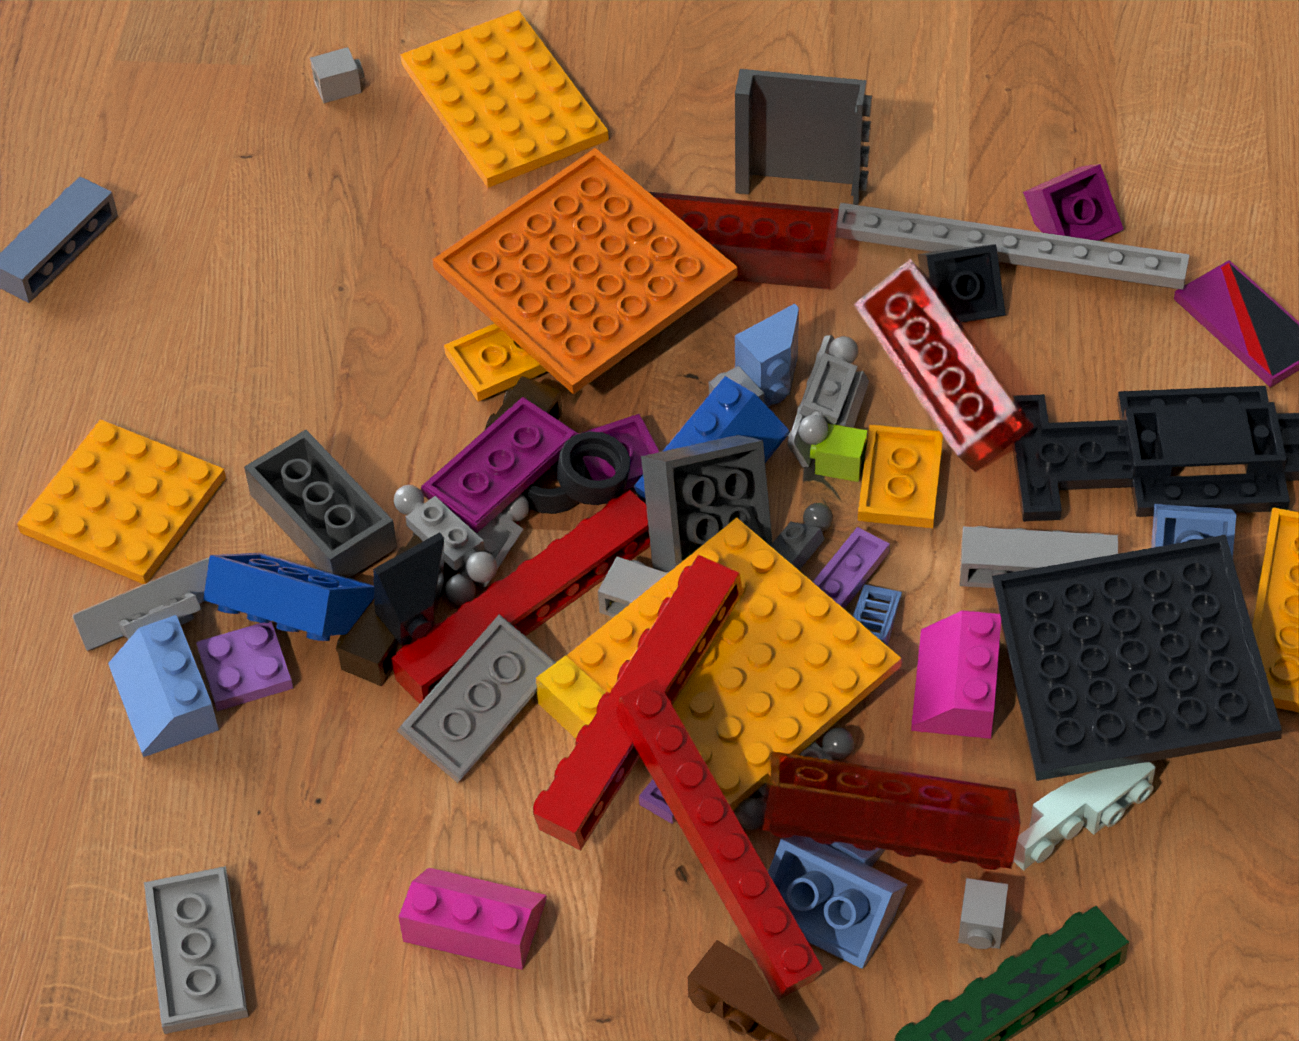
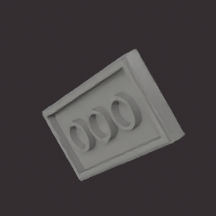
M499 614L403 722L397 732L458 783L537 692L536 677L556 662Z
M226 866L144 882L161 1024L164 1034L249 1017Z

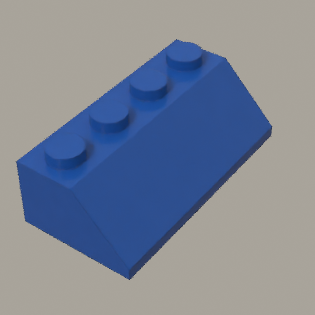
M724 376L663 451L741 435L763 440L766 463L790 432L755 393ZM642 475L634 485L637 497L646 504L644 478Z
M263 553L210 555L203 600L217 604V610L224 613H247V619L259 623L273 621L277 623L276 628L288 632L303 630L307 632L306 637L309 639L330 641V636L344 635L350 631L374 599V585Z

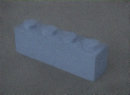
M79 177L67 187L48 208L44 209L25 230H22L0 252V289L30 303L118 216L112 192L82 177Z

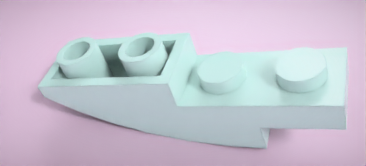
M1150 762L1103 769L1070 781L1050 792L1033 804L1030 827L1015 838L1012 861L1024 871L1035 861L1041 863L1046 860L1053 852L1055 845L1064 838L1070 840L1075 837L1083 826L1093 835L1105 825L1112 827L1121 819L1129 806L1134 802L1140 804L1149 797L1153 791L1152 782L1155 766Z

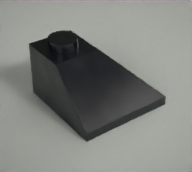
M996 244L918 254L922 290L934 326L1006 315Z
M440 532L373 569L375 613L400 645L411 639L423 637L430 628L434 627L444 584V537Z

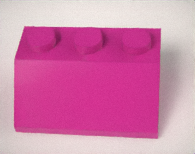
M962 610L921 629L911 731L991 739L1001 630L1000 614Z
M427 868L411 882L398 916L403 942L523 970L547 901V895Z

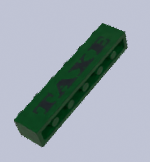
M1094 906L1084 914L1077 912L1069 917L1063 927L1052 935L1046 933L1037 938L1032 943L1030 949L1019 957L1012 955L1005 959L998 966L997 971L987 978L979 977L967 985L960 996L952 1001L946 999L938 1003L931 1010L929 1016L919 1023L910 1022L898 1031L894 1041H1009L1124 964L1129 941L1097 906Z

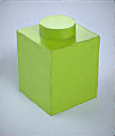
M827 423L828 435L826 439L817 445H811L810 458L815 459V474L859 482L865 461L867 430Z

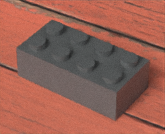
M307 430L302 431L244 466L250 495L319 570L350 578L397 548L393 520Z

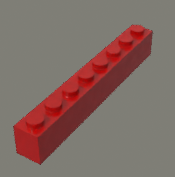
M631 490L619 498L610 500L602 510L590 518L583 519L575 529L561 539L553 540L544 551L534 558L522 562L517 570L504 579L492 583L483 594L473 601H468L461 605L456 613L443 622L434 624V627L430 628L423 637L417 639L412 644H407L400 648L396 655L392 657L395 680L420 704L499 614L524 636L530 634L601 583L616 557L630 561L651 547L646 504Z
M699 554L691 566H686L678 579V587L671 598L666 597L661 603L658 610V618L651 629L647 628L641 634L637 651L631 660H626L620 667L617 682L610 693L605 692L600 698L596 715L589 725L585 724L580 729L576 738V746L568 758H562L557 765L553 782L547 791L543 790L537 796L533 806V815L540 831L580 851L582 850L640 758L639 753L615 713L620 697L657 679L671 704H674L743 594L739 572Z
M655 679L622 695L615 712L777 999L780 1000L815 981L823 970L822 965L659 681Z

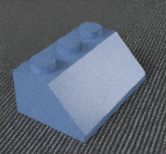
M177 615L138 628L108 664L143 757L218 731L219 728L211 700Z
M798 831L780 840L768 871L807 941L861 969L865 968L892 924L908 885Z

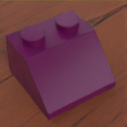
M1101 164L1081 166L1023 192L1034 224L1042 233L1099 241L1124 230Z

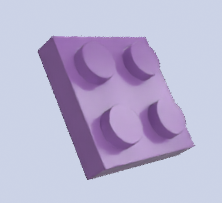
M272 621L255 624L196 642L217 711L293 689Z

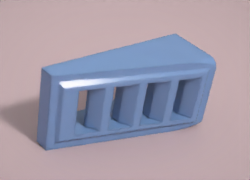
M864 584L853 615L864 627L879 630L880 633L870 632L887 646L902 592ZM869 598L889 601L890 604L869 600ZM871 607L887 611V613L867 610L866 608ZM864 617L881 620L884 622L879 623L875 621L865 620Z

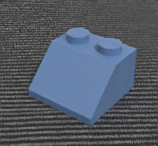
M796 304L735 335V367L739 366L764 392V404L767 407L780 403L791 392L798 358L799 308Z
M1154 504L1151 548L1226 535L1233 558L1236 514L1232 509Z

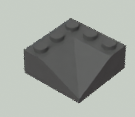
M735 435L641 456L652 565L654 569L670 572L735 518L741 520L767 544L771 545L773 543L763 440Z

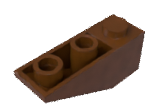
M716 940L688 976V998H690L694 1006L702 1012H712L724 1019L729 1028L739 1035L747 1034L757 1041H798L797 1036L753 962Z

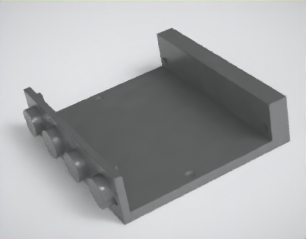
M740 69L735 90V193L749 195L752 175L852 184L851 196H853V205H858L860 191L867 192L869 171L863 170V167H868L870 146H864V142H869L871 121H865V117L871 116L872 95H866L867 80Z

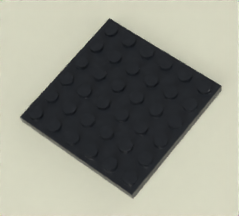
M1226 535L992 576L993 588L1001 616V624L1036 781L1282 739L1281 725Z

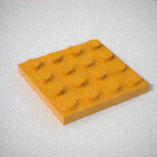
M100 419L19 520L17 526L21 534L136 582L146 584L226 479L225 470Z

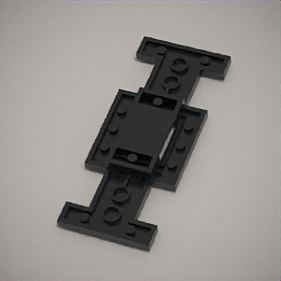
M1266 385L1118 391L1117 406L1120 420L1049 423L1045 394L1008 396L1007 412L1023 522L1061 520L1062 509L1059 490L1131 487L1136 517L1154 516V504L1232 509L1234 513L1272 512V508L1288 510L1290 499L1286 481H1299V413L1277 414L1275 403L1269 402ZM1244 464L1246 471L1245 474L1171 476L1172 467Z

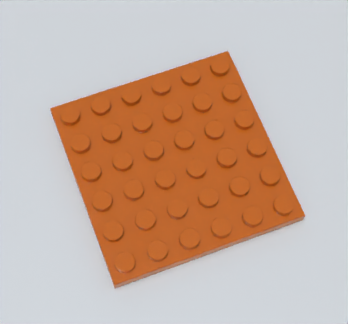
M596 148L432 259L433 268L572 394L578 392L737 277V266Z

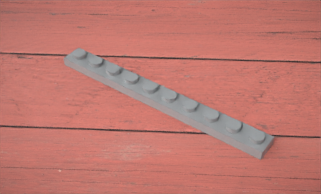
M840 203L833 226V237L930 252L996 244L998 262L1182 290L1189 263V254Z

